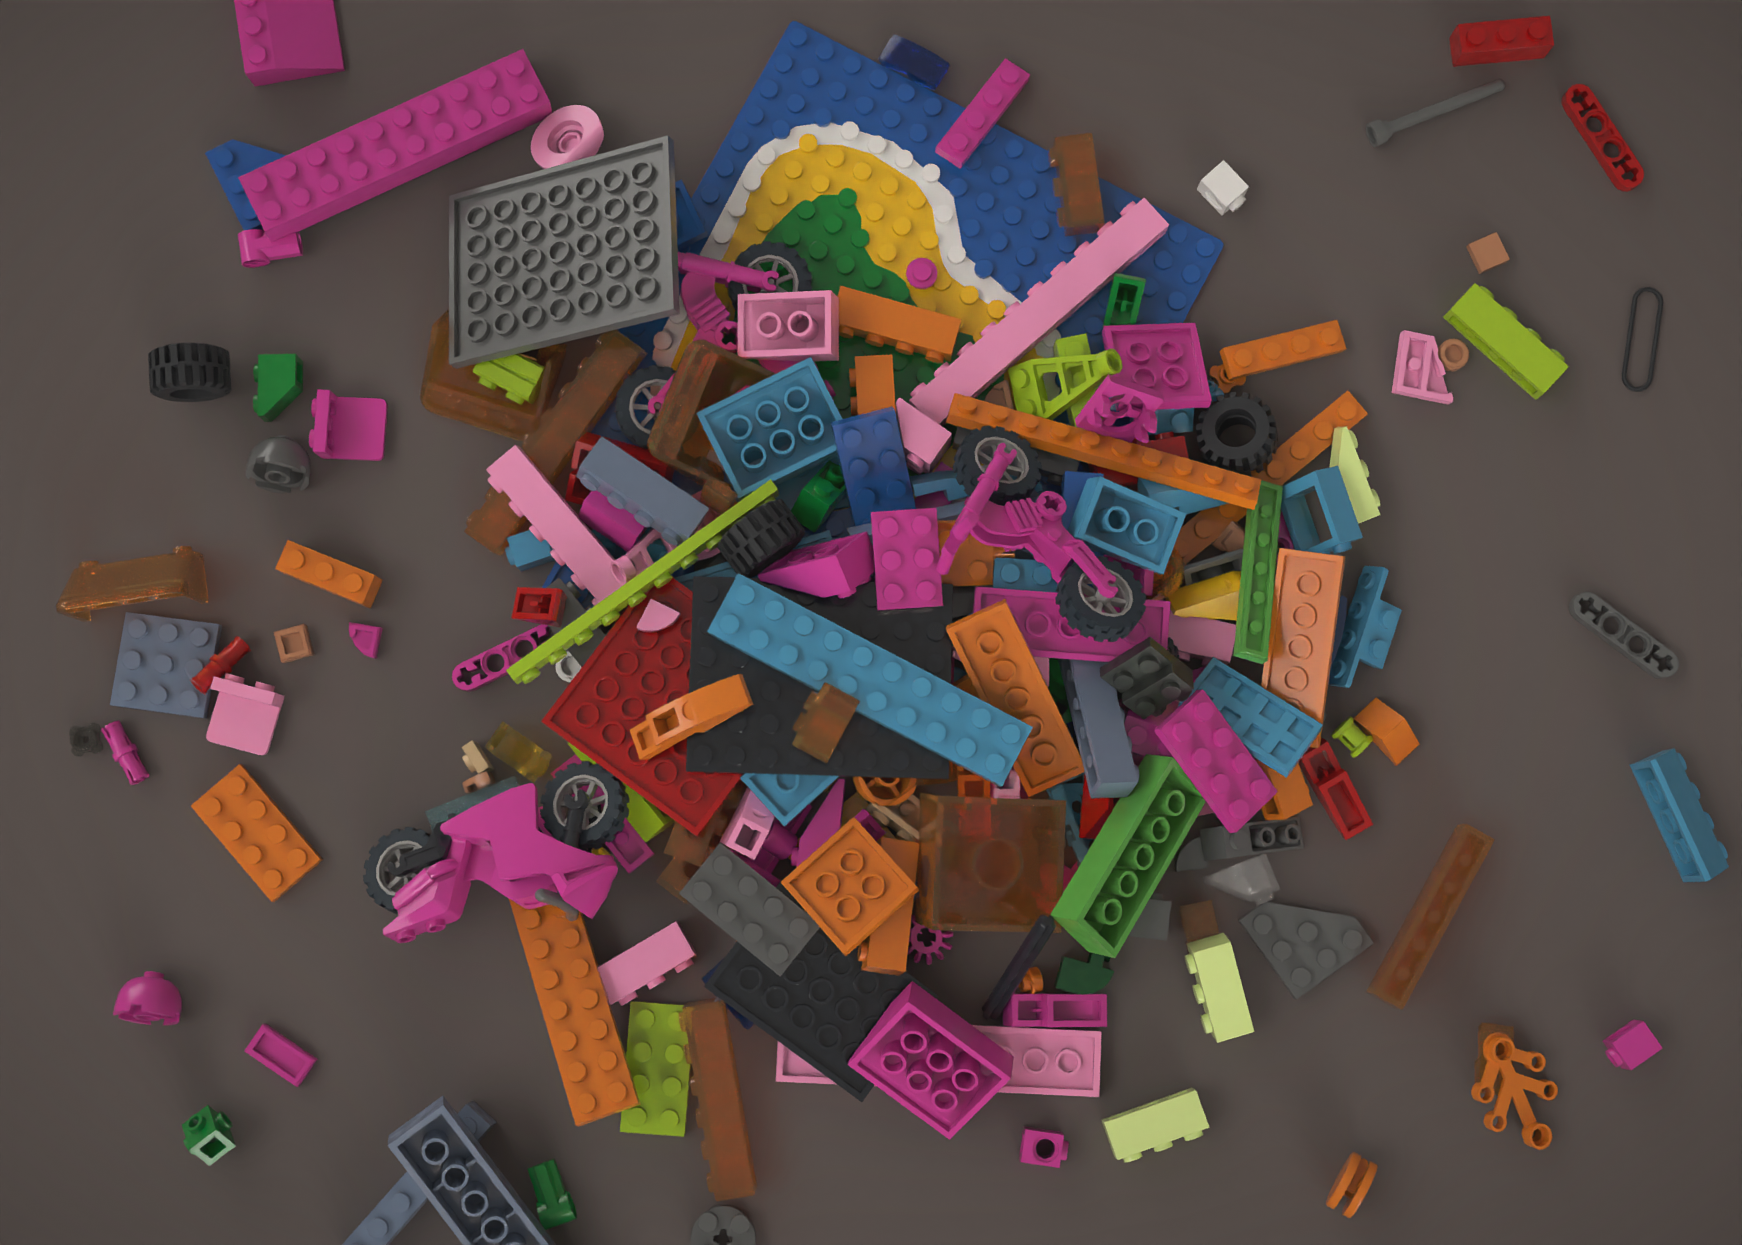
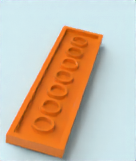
M509 899L575 1125L579 1127L640 1105L582 912L579 911L578 918L575 921H569L566 918V912L556 906L545 905L533 909H525Z

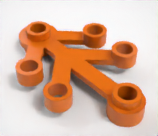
M1500 1032L1492 1033L1483 1043V1055L1487 1063L1481 1082L1475 1083L1471 1090L1474 1100L1484 1104L1491 1102L1495 1095L1493 1086L1500 1070L1503 1077L1494 1109L1487 1112L1484 1116V1125L1487 1129L1495 1132L1503 1131L1507 1125L1506 1115L1512 1098L1524 1126L1521 1132L1523 1141L1532 1148L1538 1150L1545 1149L1551 1143L1552 1131L1547 1125L1537 1122L1523 1089L1534 1092L1539 1098L1550 1101L1557 1096L1558 1087L1552 1081L1546 1079L1536 1080L1516 1073L1511 1060L1523 1063L1524 1067L1528 1070L1540 1072L1545 1067L1546 1059L1541 1053L1535 1051L1525 1052L1515 1048L1511 1038L1506 1034ZM1499 1045V1049L1497 1053H1495L1496 1046ZM1536 1056V1064L1532 1066V1059ZM1548 1085L1549 1090L1547 1094H1544V1088ZM1485 1088V1095L1481 1098V1090ZM1497 1116L1498 1122L1493 1126V1120Z

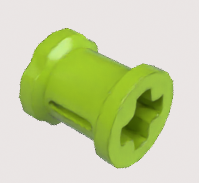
M1349 716L1330 736L1333 739L1338 738L1351 751L1350 755L1354 758L1362 753L1374 738L1371 735L1366 736L1353 723L1354 719Z

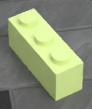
M1224 933L1187 943L1189 954L1184 957L1189 973H1194L1197 984L1192 987L1197 1003H1202L1205 1014L1200 1015L1205 1033H1211L1217 1043L1253 1033L1254 1028L1231 941Z
M1192 1087L1101 1119L1114 1157L1117 1160L1123 1158L1124 1163L1141 1158V1152L1154 1148L1155 1152L1168 1149L1173 1146V1140L1184 1137L1185 1141L1199 1138L1204 1135L1202 1130L1210 1128L1197 1091Z

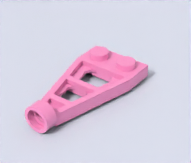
M707 488L692 495L693 498L709 508L705 519L695 533L721 515ZM652 528L624 556L611 562L612 574L620 584L624 585L655 563L647 551V547L660 538L668 553L676 548L677 545H672L665 541L661 533ZM718 547L711 551L706 548L697 555L699 557L698 561L709 559L720 553Z

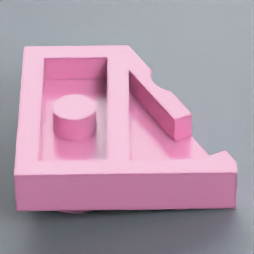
M1406 330L1400 333L1392 393L1447 405L1453 402L1452 392L1448 393L1443 375L1446 373L1443 363L1438 358L1439 350L1434 336Z

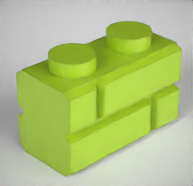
M519 353L477 363L473 369V373L480 377L479 384L492 391H495L498 386L507 391L506 398L519 405H522L524 400L530 404L535 402L550 372L546 367Z

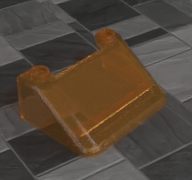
M448 309L432 325L420 394L421 403L425 409L432 413L522 442L532 441L541 429L565 359L567 345L559 343L540 348L537 359L520 354L544 366L545 369L540 393L535 402L530 404L524 400L523 404L519 405L506 398L507 391L498 386L495 391H492L479 384L480 377L473 373L476 364L457 369L449 365Z
M706 340L691 342L683 353L648 437L647 447L650 454L704 488L715 493L730 491L732 485L723 481L724 473L722 468L717 463L707 459L712 445L696 413L730 397L744 386H752L776 373Z
M181 546L173 548V553L104 564H99L98 561L80 562L79 568L72 571L56 604V612L82 622L91 621L90 610L186 596L201 604L209 603L203 554L192 551L191 546Z

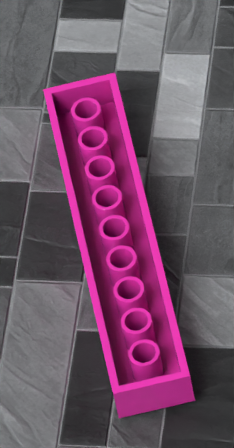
M521 49L238 178L266 235L271 242H274L290 233L301 231L544 120L552 113L551 103L524 49Z

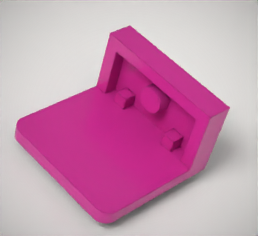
M317 389V399L314 398L311 405V413L315 417V426L309 433L310 448H313V452L322 459L382 460L385 450L387 402L377 398L337 397L331 390Z

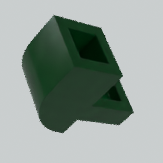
M1089 953L1087 963L1062 956L1054 987L1082 995L1092 994L1101 990L1109 983L1114 974L1113 970L1102 967L1103 962H1109L1111 957Z

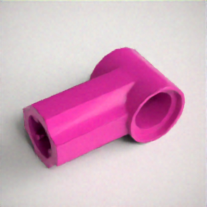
M251 229L238 233L241 263L244 267H261L268 265L271 260L303 256L300 231L290 233L274 242L269 240L264 230Z

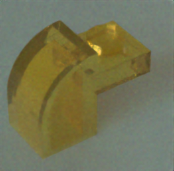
M502 721L485 745V748L493 755L516 769L533 783L547 771L549 761L553 757L551 756L552 754L504 721Z

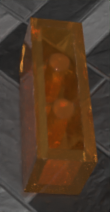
M1092 133L1055 137L1053 148L1048 149L1050 167L1056 168L1057 178L1052 179L1054 197H1060L1061 208H1057L1058 226L1064 227L1065 236L1096 233L1104 226L1105 221Z

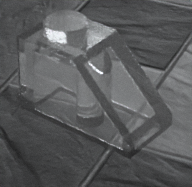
M1266 853L1259 854L1202 877L1204 884L1246 902L1255 900L1256 905L1274 899L1273 892L1281 890Z

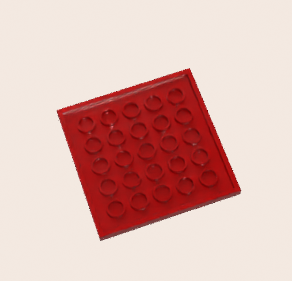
M672 578L661 588L657 589L654 586L645 592L647 597L638 605L626 608L541 722L698 837L744 774L686 772L687 738L648 760H640L630 733V729L647 720L645 715L689 693L693 592ZM650 599L681 614L673 625L660 631L644 632L636 628Z

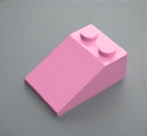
M831 290L738 294V358L803 361L811 357L813 361H839V298Z

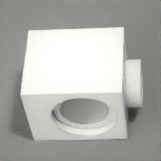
M1223 160L1200 181L1197 190L1223 216L1229 209L1235 212L1247 200L1244 196L1249 186Z

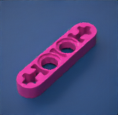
M541 624L460 663L453 670V683L459 689L470 692L508 675L506 670L522 659L516 653L517 645L521 641H529L533 645V650L536 649L539 644L533 638V635L538 634V638L541 640L549 635L548 629L550 627ZM495 654L501 655L505 661L504 667L498 672L490 671L487 665L489 658ZM478 662L481 663L482 670L488 675L484 679L480 673L471 678L473 683L470 685L466 682H460V678L464 676L463 670L467 669L469 672L479 670V667L476 665Z

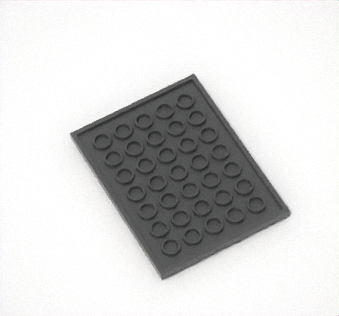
M668 135L449 195V365L455 369L680 314L674 140Z

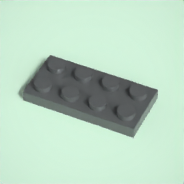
M721 842L679 892L683 898L779 976L784 973L820 928L809 914Z

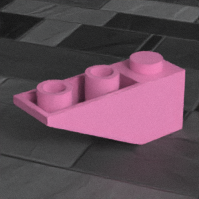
M748 787L720 842L755 860L775 816Z

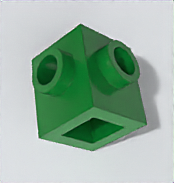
M207 1105L182 1124L186 1137L183 1140L184 1145L191 1154L198 1156L210 1166L236 1146L230 1130L233 1124L224 1112L220 1111L217 1113Z

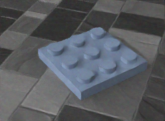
M126 612L110 705L207 719L212 689L203 694L193 686L190 679L195 677L210 662L209 658L213 654L218 655L222 625Z

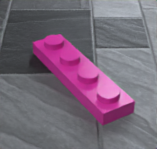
M1005 58L938 143L935 152L961 169L1027 84L1030 74Z
M574 754L550 774L555 778L554 774L560 769L564 771L567 769V765L572 763L579 765L582 761ZM589 785L582 786L579 789H582L585 792H587ZM597 786L592 799L605 795L602 788ZM625 818L623 821L625 826L622 831H617L614 835L616 838L610 843L606 841L605 844L628 874H630L655 853Z

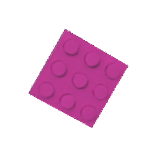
M1196 323L1110 325L1103 327L1102 337L1105 350L1110 348L1116 350L1122 360L1121 372L1113 376L1162 392L1164 401L1158 409L1210 407L1212 399ZM1134 396L1130 401L1131 405L1142 409L1143 402L1140 398ZM1125 402L1115 403L1116 411L1124 410L1127 404Z

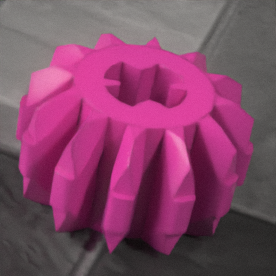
M920 911L922 921L919 923L915 916L912 915L911 922L915 926L910 928L909 942L912 945L908 947L907 955L916 949L915 963H919L922 953L926 954V963L930 965L932 964V952H935L937 958L942 960L944 955L938 948L940 946L947 950L952 948L951 944L942 942L943 937H953L952 931L941 932V929L947 926L949 921L944 919L936 925L935 922L939 915L936 911L933 912L930 921H927V913L923 914ZM923 928H928L929 933H935V941L930 940L932 943L930 946H924L923 941H917V934H922L920 930Z

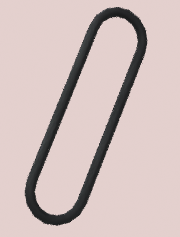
M1651 287L1639 289L1634 294L1631 305L1622 368V381L1629 390L1634 392L1646 390L1653 380L1663 298L1656 289ZM1651 292L1658 299V310L1648 380L1645 385L1634 387L1628 382L1626 374L1636 304L1641 293Z

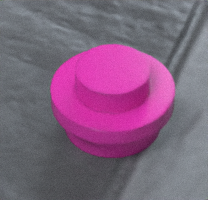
M917 258L910 262L907 267V280L914 288L927 289L937 279V268L931 260Z

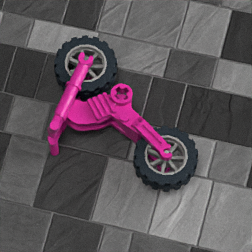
M765 241L761 244L751 245L747 250L738 255L735 262L731 261V263L693 253L685 254L678 252V271L680 274L685 275L681 284V298L688 319L698 331L676 371L671 367L652 365L644 369H638L623 382L617 393L615 403L616 419L622 433L633 444L645 449L665 451L666 449L675 448L691 435L698 421L696 413L699 412V398L691 382L703 372L714 356L720 354L732 356L738 352V323L729 321L730 313L717 297L714 284H723L728 288V295L736 312L738 311V294H749L748 291L755 293L788 292L779 287L778 284L791 279L793 283L792 292L812 291L811 272L807 268L808 265L805 259L801 258L795 249H790L785 246L786 244L780 242L776 244L771 243V241ZM773 262L772 270L764 272L759 264ZM778 264L783 266L789 274L778 278L779 274L776 272ZM730 333L734 334V344L728 342L725 345L722 342L723 334L726 336ZM661 385L659 393L652 397L647 387ZM641 391L649 400L648 405L634 404L636 397ZM680 402V417L668 412L672 405ZM634 410H647L648 415L639 423L635 417ZM663 415L676 422L665 431L663 430L661 418ZM655 417L657 418L659 432L650 431L644 428V426Z
M983 426L981 430L977 428L972 430L960 445L954 457L955 463L953 465V471L957 473L956 480L958 484L965 487L964 491L970 497L966 498L965 506L955 521L950 535L941 550V556L936 568L937 572L942 575L949 573L955 553L959 546L964 543L969 533L982 544L1003 547L1005 552L1025 547L1033 554L1037 562L1044 563L1050 569L1052 578L1058 584L1056 592L1059 593L1055 598L1056 604L1060 605V615L1062 618H1067V624L1073 630L1076 628L1081 631L1080 635L1086 638L1089 636L1094 637V641L1103 642L1104 639L1109 642H1115L1119 637L1123 639L1128 636L1146 610V606L1143 605L1146 601V595L1141 591L1142 584L1140 581L1135 580L1133 572L1122 568V564L1118 561H1108V558L1104 556L1097 558L1083 540L1075 539L1062 524V516L1066 511L1067 505L1062 496L1052 491H1045L1040 494L1036 502H1032L1029 497L1041 478L1040 471L1042 470V465L1037 460L1039 457L1035 449L1032 450L1029 447L1031 444L1025 438L1022 440L1018 437V433L1012 430L1007 432L1005 428L996 426L995 429L990 426ZM1010 475L1017 476V479L1013 480ZM1113 606L1120 607V613H1118Z

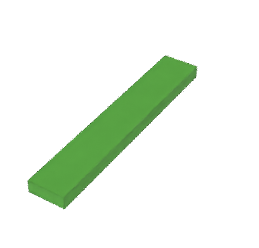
M1261 480L1255 509L1247 508L1233 654L1235 657L1260 664L1268 661L1283 486Z

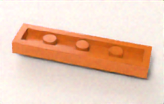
M1333 320L1224 347L1219 352L1229 381L1341 353L1347 348L1338 320Z

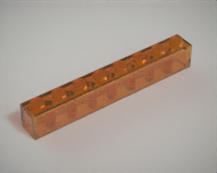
M617 330L604 332L599 336L595 343L597 349L590 358L587 356L581 361L576 370L578 372L576 378L572 383L567 382L558 394L560 400L555 407H550L544 412L540 419L541 426L535 434L530 433L522 443L521 448L552 485L572 459L576 440L593 430L617 397V393L625 379L635 372L647 355L641 347ZM491 486L485 494L484 499H486L484 505L480 510H474L466 521L468 527L464 532L492 553L501 556L505 548L509 546L507 537L516 535L527 521V517L525 515L521 518L518 517L508 505L511 499L504 490L499 494Z

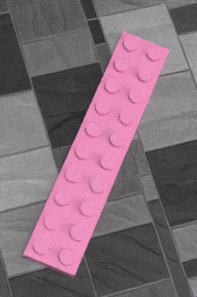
M972 1025L1014 1056L1012 1077L998 1092L1099 1097L1101 1031ZM778 1041L776 1082L836 1084Z

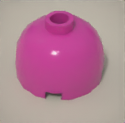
M146 971L144 972V977H135L123 985L118 992L113 1015L119 1014V1019L139 1024L151 1025L150 1021L164 1019L163 1025H175L180 1022L182 998L178 988L172 982L164 980L163 973Z

